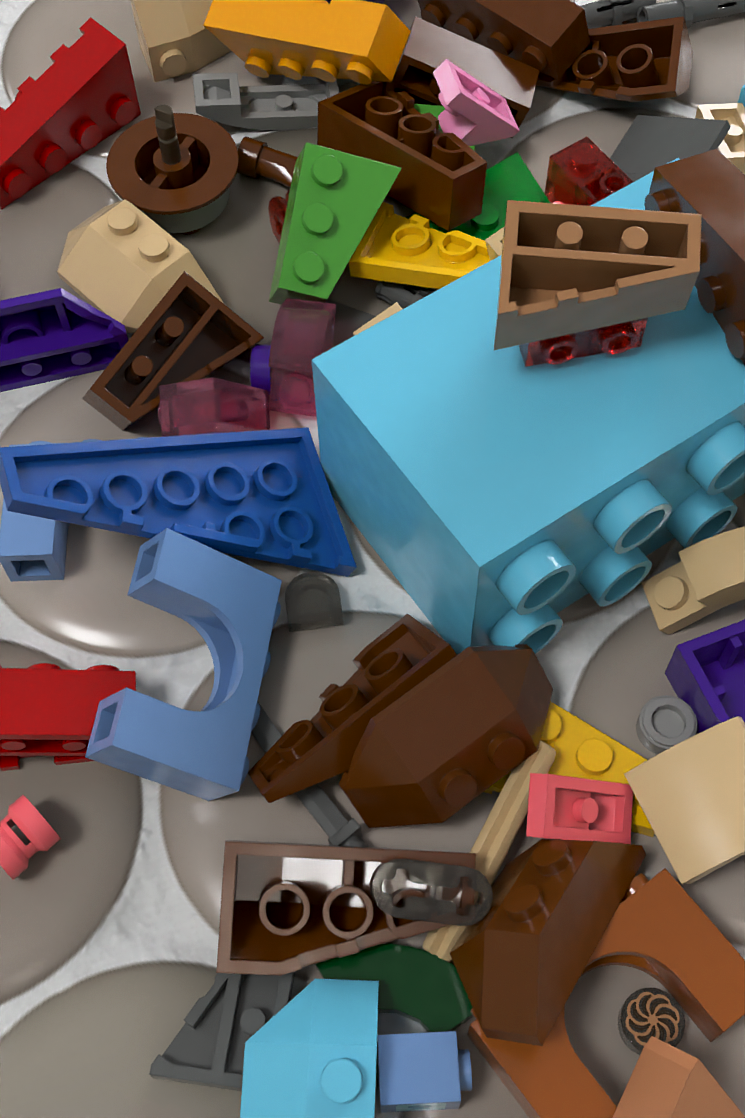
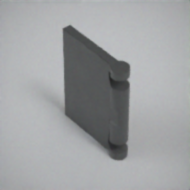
M637 115L603 170H599L596 173L594 179L595 186L600 189H609L611 187L613 190L618 191L653 172L655 167L665 165L676 158L681 160L718 149L731 126L728 120Z

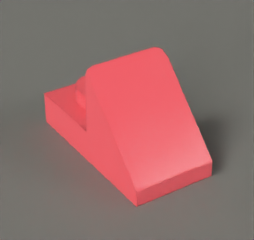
M530 773L526 837L631 844L633 790L629 784L554 774Z

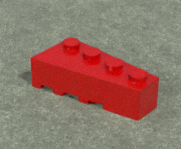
M91 17L79 28L83 35L70 48L62 44L50 56L53 64L36 81L29 76L17 88L19 92L15 97V101L6 110L0 107L1 209L25 195L32 188L141 115L126 44Z

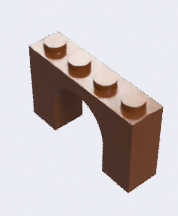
M666 868L650 880L643 873L634 877L581 976L593 969L610 965L633 967L649 974L668 990L706 1038L712 1042L745 1014V960ZM565 1005L543 1046L487 1038L473 1008L471 1009V1013L476 1020L470 1024L467 1036L529 1118L613 1117L617 1106L579 1059L569 1041L564 1019Z

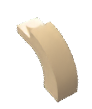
M745 526L717 534L679 551L678 554L681 559L679 563L641 583L659 631L670 635L725 606L745 599Z

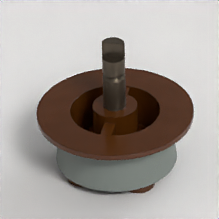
M159 105L154 108L156 116L134 124L116 139L107 157L106 169L108 179L114 192L122 200L132 203L167 233L194 234L202 227L214 221L227 205L229 187L233 183L239 167L237 146L231 135L216 122L199 115L173 113L170 106Z

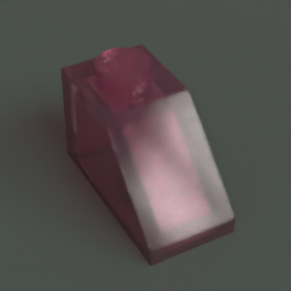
M217 378L159 386L160 405L158 408V419L162 428V437L270 430L268 390Z

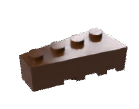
M418 0L423 20L540 70L539 73L557 80L561 78L591 43L585 10L570 0Z

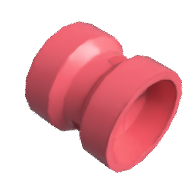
M24 795L9 806L8 815L0 821V866L13 880L28 868L29 858L36 852L48 851L61 840L56 831ZM14 825L30 841L29 844L25 845L11 829Z

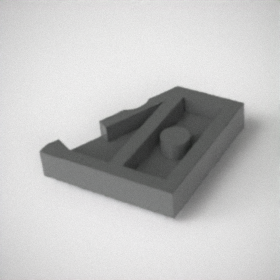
M295 971L281 976L217 973L214 984L207 994L199 998L184 1019L186 1023L163 1055L158 1054L153 1061L149 1075L154 1079L242 1092L245 1042L291 1001Z

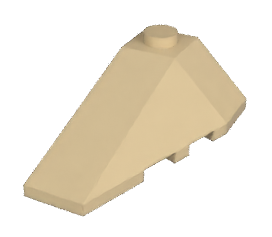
M131 0L140 49L155 83L195 72L231 52L226 45L203 26L213 0Z

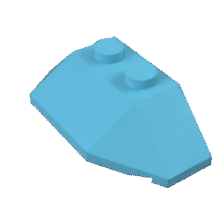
M315 978L245 1042L240 1118H374L379 981Z

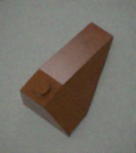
M682 16L588 29L591 43L561 78L557 80L539 73L536 83L537 86L629 102L678 97L689 89L693 58L685 18Z

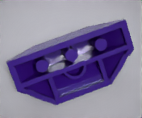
M62 288L1 300L0 392L105 370L129 340L125 325Z

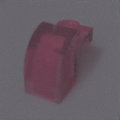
M287 298L280 306L274 325L269 357V367H272L269 411L317 417L311 360L333 347L336 304Z

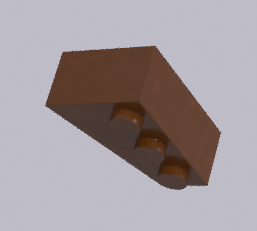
M184 271L82 399L123 431L244 354L264 339V337Z

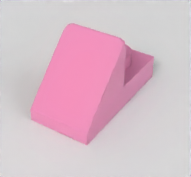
M447 59L433 71L441 91L438 94V98L445 108L438 116L443 133H454L468 146L511 138L520 131L504 97Z

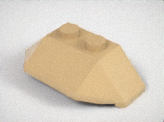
M127 199L103 207L68 232L57 271L59 278L91 306L125 325L127 333L136 332L184 271L223 302L191 252Z

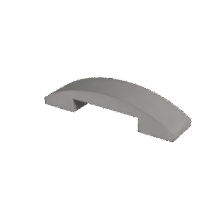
M238 73L193 74L197 114L220 123L258 130H294L318 127V102L360 85V83L351 79H336L335 82L325 81V84L239 86Z

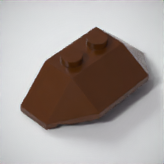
M516 644L514 647L501 645L469 646L370 719L354 751L349 771L344 772L339 782V786L368 828L443 823L538 751L553 688L533 649L527 644Z
M541 839L505 865L475 912L474 918L470 920L450 951L451 958L473 1010L487 1038L543 1046L646 856L642 845L600 841Z

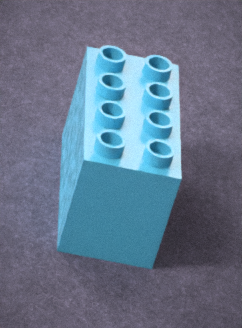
M676 158L675 160H673V161H671V162H675V161H678V160H680V159H679V158ZM654 171L591 206L645 210V198L649 194ZM500 255L311 360L320 460L331 494L440 636L451 645L457 655L469 646L501 645L514 647L516 644H527L536 654L560 631L563 621L558 616V612L588 593L601 607L613 604L631 592L649 573L652 562L646 557L647 555L674 538L685 549L719 534L734 518L738 507L734 504L733 500L745 493V365L740 358L734 357L726 343L725 333L713 314L707 313L703 309L695 286L685 310L494 350L502 256Z

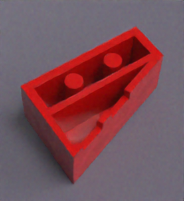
M50 663L34 664L27 669L2 668L0 666L1 771L20 769V758L54 756L56 765L94 761L86 758L85 755L99 701L126 687L136 691V671H120L112 665H95L86 670L61 669L58 665Z

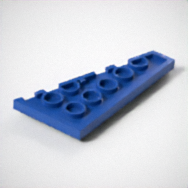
M308 427L0 447V485L7 511L150 539L168 528L222 553L346 577L357 568Z

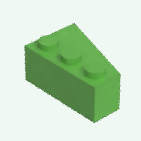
M305 143L295 162L269 302L314 313L320 309L346 268L401 171V167L316 144Z

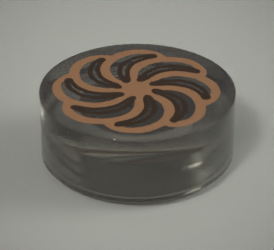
M643 988L632 993L621 1006L618 1014V1030L622 1040L629 1049L640 1055L651 1036L676 1047L684 1034L685 1018L679 1003L670 994L657 988Z

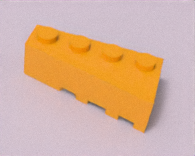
M213 0L203 24L206 29L243 60L245 68L256 76L268 78L270 74L284 75L294 80H301L303 76L317 77L327 82H335L336 79H351L365 85L371 84L372 81L392 82L411 32L387 5L363 0H331L330 4L326 0Z

